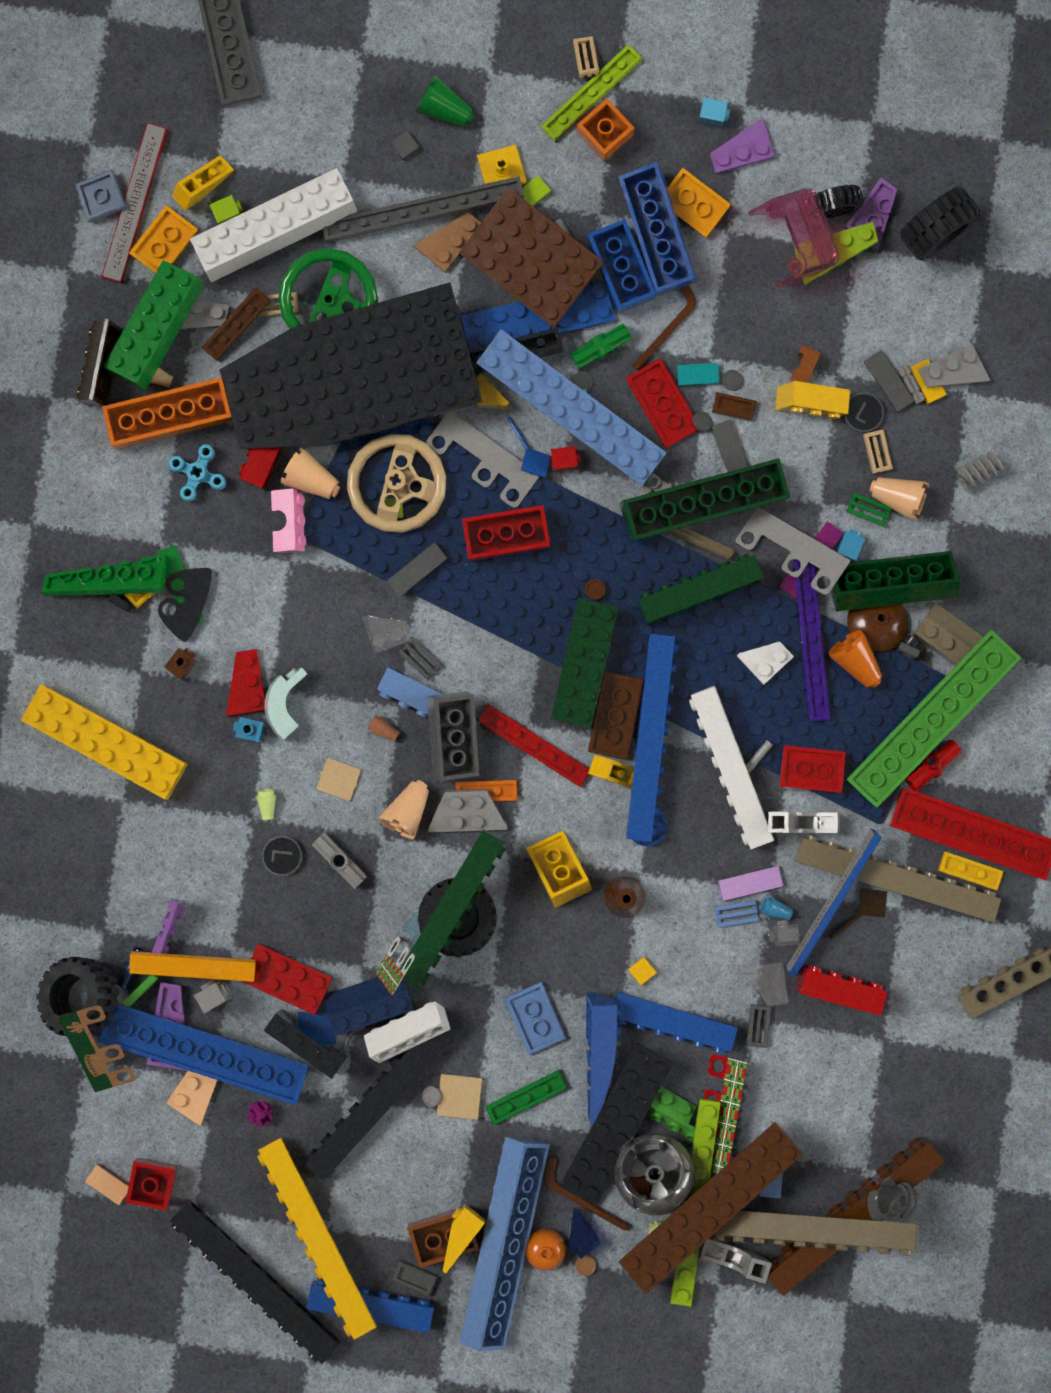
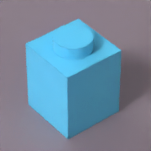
M704 97L698 123L722 127L724 121L728 122L730 110L727 109L728 102Z

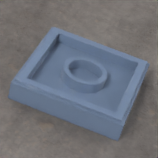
M109 170L75 184L89 223L127 208L114 170Z

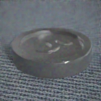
M429 1086L423 1091L422 1098L428 1107H436L442 1100V1093L438 1087Z

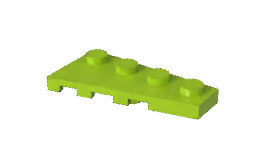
M870 222L794 245L804 285L878 244L879 241L874 223Z

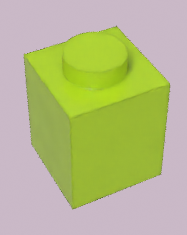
M232 195L210 204L218 225L240 215V212L243 211L239 200L234 201Z

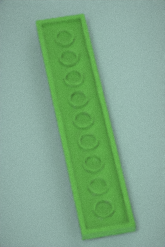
M990 629L847 777V780L877 808L1016 665L1021 657Z

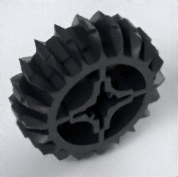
M858 185L837 186L825 189L810 197L808 208L814 219L822 220L840 217L861 208L864 203V197Z

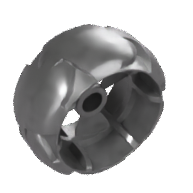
M652 1133L635 1138L633 1142L623 1148L615 1165L614 1175L620 1195L631 1208L640 1213L651 1216L671 1213L688 1199L694 1187L695 1169L689 1153L680 1142L664 1134ZM652 1150L662 1151L664 1154L659 1166L651 1165L647 1168L639 1161L641 1159L640 1155ZM678 1168L680 1171L678 1184L674 1190L670 1189L667 1191L666 1187L668 1186L669 1179L665 1172ZM646 1176V1179L652 1186L650 1199L647 1196L639 1195L635 1191L630 1177Z

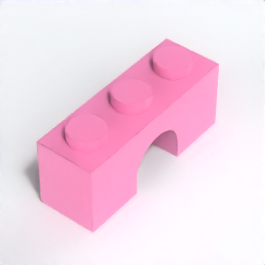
M293 488L271 491L272 511L284 513L287 518V523L282 530L273 531V552L282 554L305 552V516L303 514L305 498L303 491Z

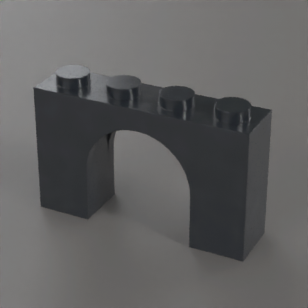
M280 1009L276 1012L263 1031L332 1079L348 1056L334 1046L330 1045L327 1047L307 1035L296 1025L297 1020Z

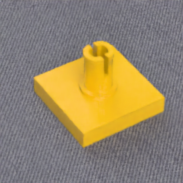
M516 144L477 155L484 184L520 176L522 186L527 184Z

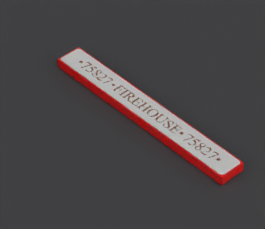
M150 123L146 124L124 199L127 208L120 212L101 276L103 279L121 284L123 282L130 259L129 252L133 248L167 134V128Z

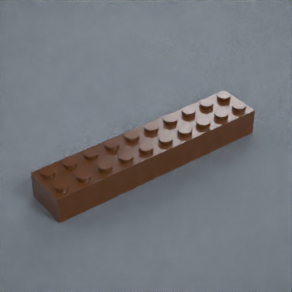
M775 1121L619 1260V1264L641 1290L647 1294L798 1160L804 1152Z
M916 1137L909 1142V1148L904 1152L900 1150L892 1157V1162L888 1165H881L876 1170L877 1174L875 1176L864 1179L857 1191L852 1190L844 1197L845 1201L840 1205L838 1203L834 1204L828 1210L829 1214L825 1217L873 1221L869 1214L867 1197L871 1191L878 1190L881 1187L882 1180L891 1176L895 1184L906 1182L914 1188L945 1161L926 1139ZM788 1243L780 1250L781 1254L776 1258L772 1256L768 1259L772 1263L768 1278L784 1296L838 1250H835L836 1247L828 1246L827 1250L816 1249L815 1245H807V1248L794 1247V1244Z

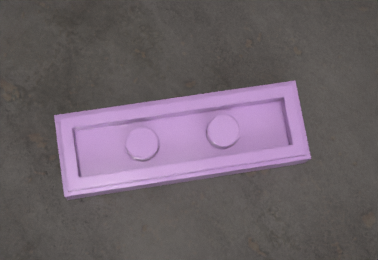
M778 866L718 880L723 901L783 886Z

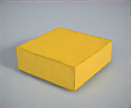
M644 956L628 968L640 985L657 973Z

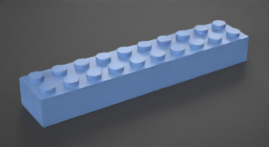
M501 329L476 362V364L641 486H643L666 454L664 450Z
M505 1137L502 1146L501 1159L493 1187L487 1222L484 1227L483 1240L479 1250L473 1285L470 1290L465 1321L461 1331L460 1344L476 1351L505 1349L550 1144L533 1138Z

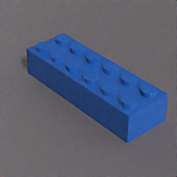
M655 162L618 176L655 292L661 296L698 282L661 166Z

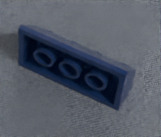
M379 977L325 994L324 997L334 1036L415 1009L407 982L401 980L393 995L390 994Z

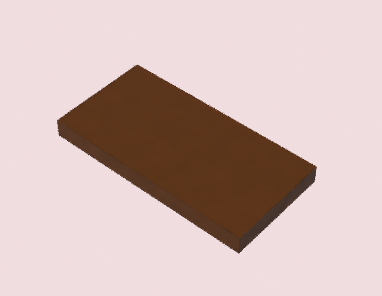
M604 671L588 752L628 760L644 679Z

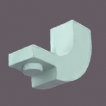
M293 668L285 675L287 677L286 680L281 675L277 676L266 694V718L271 729L281 740H284L299 726L288 714L285 702L290 689L307 675L303 668H298L297 670Z

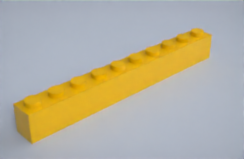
M280 1138L259 1149L260 1155L257 1157L262 1167L267 1166L270 1172L267 1174V1177L272 1186L276 1184L279 1190L276 1195L281 1204H286L288 1208L286 1215L291 1223L295 1222L298 1228L295 1231L300 1242H305L307 1246L305 1253L310 1261L314 1260L317 1266L314 1270L319 1280H324L326 1284L324 1290L328 1298H333L336 1305L333 1308L338 1318L343 1317L346 1323L343 1325L347 1336H352L355 1340L375 1329L377 1325L283 1139Z

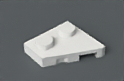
M781 642L752 649L737 655L738 659L763 685L794 657Z

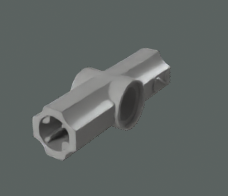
M325 832L312 844L330 863L332 868L337 870L354 889L368 877ZM337 855H342L345 858V864L341 867L337 866L334 862Z

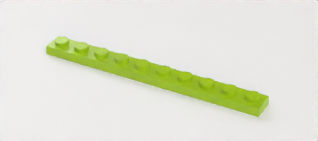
M699 1098L691 1153L695 1169V1182L688 1199L710 1179L721 1103L718 1100ZM699 1248L675 1268L670 1304L691 1307Z

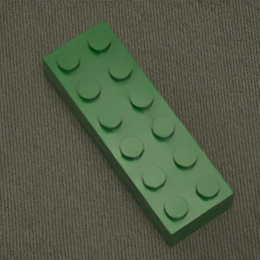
M163 260L103 367L112 375L146 391L205 286L197 276Z

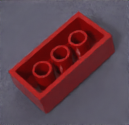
M544 505L462 518L469 562L550 549Z
M809 964L807 968H801L796 987L798 993L872 1014L882 1015L887 991L882 989L883 985L871 981L863 984V980L849 975L845 979L842 978L843 974L831 970L823 973V969Z

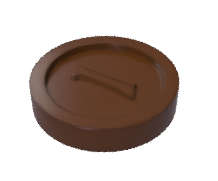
M597 579L590 580L585 586L587 597L592 600L602 598L605 594L603 582Z

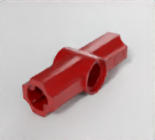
M949 739L935 752H930L923 762L904 779L913 791H918L932 778L940 777L943 774V769L962 754L961 748L954 740Z

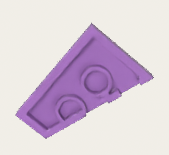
M763 118L710 153L715 175L774 158Z
M177 899L169 902L168 908H171V912H168L163 919L162 927H164V930L158 934L152 953H168L169 946H167L169 938L173 939L177 927L174 925L177 918L181 919L185 908L182 907L184 902Z

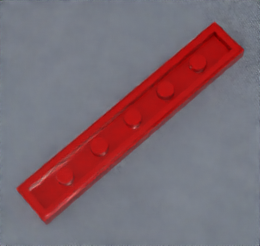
M488 704L477 720L480 724L580 788L588 777L589 768Z

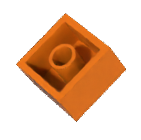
M607 98L577 124L576 132L604 162L634 135V127Z

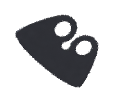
M193 568L172 574L167 580V590L169 593L176 597L183 596L184 602L179 603L176 599L166 598L158 606V615L166 627L183 642L188 641L201 617L212 579L210 568ZM176 578H180L184 582V588L181 591H175L171 587L172 581ZM166 603H172L176 608L175 613L171 616L163 613V606Z

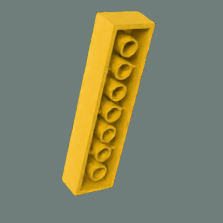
M40 684L21 718V721L165 800L170 798L188 765L183 760L43 684Z

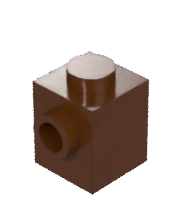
M178 648L164 668L183 681L198 661L194 659L195 654L189 649L185 648L182 650Z

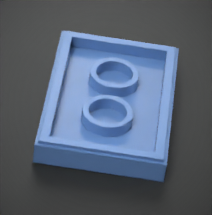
M542 981L504 998L529 1055L567 1039Z

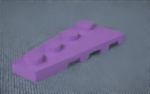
M160 982L155 1015L185 1024L182 985ZM147 1059V1065L184 1070L157 1060Z

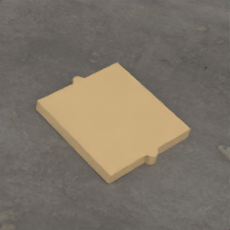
M327 758L324 769L320 772L321 777L316 790L350 801L354 789L358 787L356 783L361 769Z

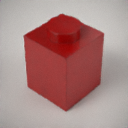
M575 446L555 448L550 451L553 472L577 469L578 463H581L580 451H576Z

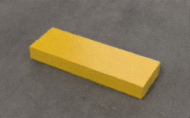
M946 851L943 853L938 868L940 872L996 891L1004 872Z

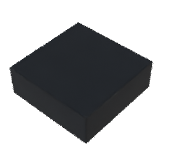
M111 594L108 598L109 602L126 612H129L132 605L114 594Z

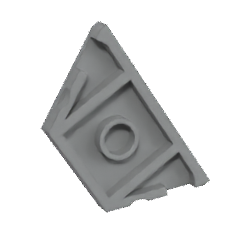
M487 789L445 790L435 815L428 826V832L507 830V824L500 815Z

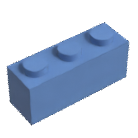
M388 667L377 688L381 692L379 696L389 701L391 698L399 700L398 705L408 710L411 706L417 709L416 714L426 719L428 718L427 696L441 694Z

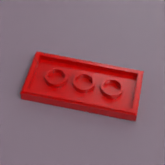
M661 358L625 378L665 449L698 431L692 421L693 413Z

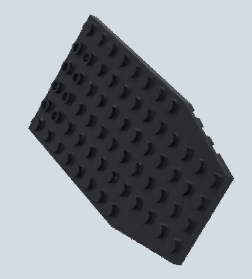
M450 282L292 327L219 369L240 449L326 447L483 402L461 314Z

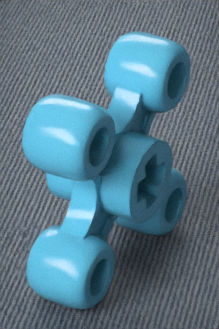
M204 444L199 448V457L195 463H186L180 456H173L169 460L168 464L172 471L177 473L183 472L188 476L187 484L180 490V496L186 502L195 500L197 497V487L201 483H208L213 489L218 491L226 486L227 482L223 475L211 474L207 470L209 461L215 457V450L211 445ZM210 450L209 455L205 456L204 451ZM180 461V465L174 467V463ZM199 469L202 471L200 473L201 476L196 477L193 475L195 473L194 470ZM217 479H221L219 485H215ZM190 490L191 495L187 497L185 494Z

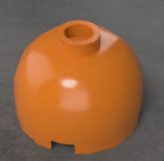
M540 1228L533 1231L529 1236L525 1254L528 1262L534 1268L541 1271L553 1270L563 1262L566 1254V1244L563 1237L550 1228Z

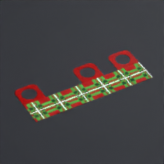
M714 1054L710 1057L708 1073L711 1076L724 1079L722 1093L709 1089L705 1090L704 1099L708 1095H714L721 1102L711 1172L717 1174L730 1162L747 1063ZM715 1060H721L723 1063V1070L720 1073H715L712 1069V1064Z

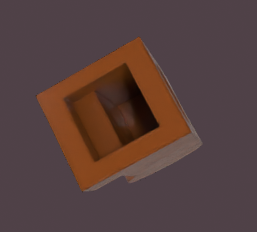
M802 345L797 354L802 359L798 368L791 375V382L807 383L821 353Z

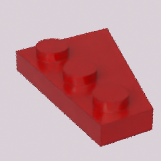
M257 649L236 652L226 716L265 710V694Z

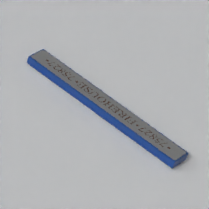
M870 829L788 962L786 968L789 974L797 976L880 842L881 835L878 831Z

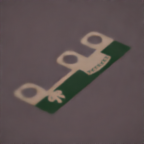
M92 1006L57 1017L94 1092L135 1081V1076L130 1068H123L113 1072L109 1071L106 1063L122 1059L124 1053L118 1044L98 1049L87 1027L89 1024L103 1021L106 1018L100 1006ZM90 1010H97L100 1012V1017L91 1020L87 1018L86 1014ZM114 1048L119 1051L118 1056L114 1058H109L105 1055L108 1049ZM121 1072H127L130 1074V1078L126 1081H120L117 1079V1075Z

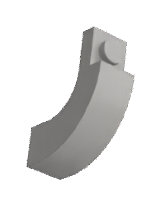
M768 812V833H840V813Z
M711 1238L702 1244L698 1256L700 1259L734 1269L743 1274L745 1278L766 1284L772 1264L763 1256L728 1242L714 1241Z

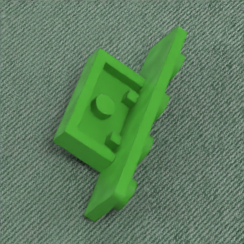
M661 1086L647 1115L652 1120L666 1125L669 1130L682 1134L688 1141L693 1143L695 1127L691 1126L689 1122L696 1106Z

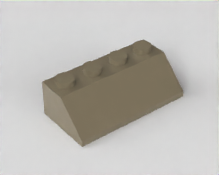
M936 602L911 635L953 666L983 637Z

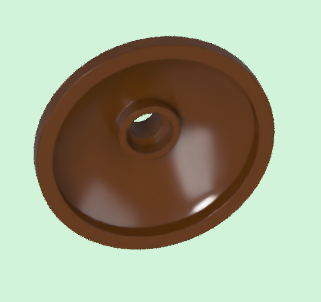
M902 604L854 609L848 612L847 627L849 633L861 630L865 634L872 652H886L902 642L908 630V616ZM878 616H882L884 622H880Z

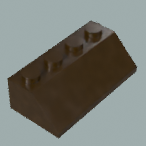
M109 319L93 321V326L89 330L90 341L89 346L85 350L86 360L81 370V385L77 390V401L84 405L101 408L102 406L109 405L114 375L109 373L103 366L124 330Z

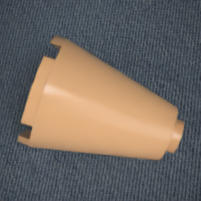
M300 448V454L296 452L285 468L284 472L287 476L285 479L281 478V483L323 498L330 499L331 497H336L340 490V486H338L339 481L306 450Z
M878 477L877 481H872L869 492H872L873 498L908 519L917 521L915 514L920 515L927 496L924 491L925 488H929V483L925 481Z
M420 780L412 781L383 811L379 821L393 832L396 830L401 833V836L413 840L417 834L429 795L428 785Z

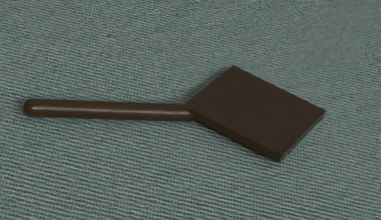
M861 889L859 912L832 933L830 938L833 939L861 915L885 917L887 891Z

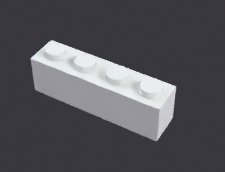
M429 1002L424 1007L416 1011H410L406 1016L391 1020L387 1025L372 1029L370 1033L364 1035L369 1058L381 1063L450 1030L445 1008L437 1002Z

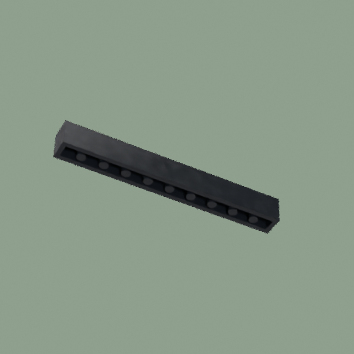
M445 1008L450 1030L406 1050L402 1057L397 1056L390 1063L392 1068L388 1073L383 1071L376 1079L378 1084L374 1088L369 1086L362 1094L364 1099L360 1103L355 1102L348 1110L350 1112L349 1116L346 1119L341 1117L334 1125L336 1130L332 1134L328 1132L321 1139L322 1145L318 1150L313 1148L306 1156L308 1161L305 1165L322 1181L332 1173L464 1027V1024L447 1008Z
M191 1199L172 1217L170 1221L173 1223L171 1226L178 1233L182 1232L187 1236V1241L195 1248L198 1247L202 1251L203 1257L209 1262L213 1261L218 1266L217 1269L222 1275H228L233 1280L232 1283L237 1289H243L253 1304L256 1305L258 1303L263 1308V1313L269 1319L274 1318L278 1322V1327L284 1333H290L294 1337L293 1341L299 1347L307 1349L309 1351L308 1355L315 1362L319 1361L322 1364L339 1346L340 1340Z

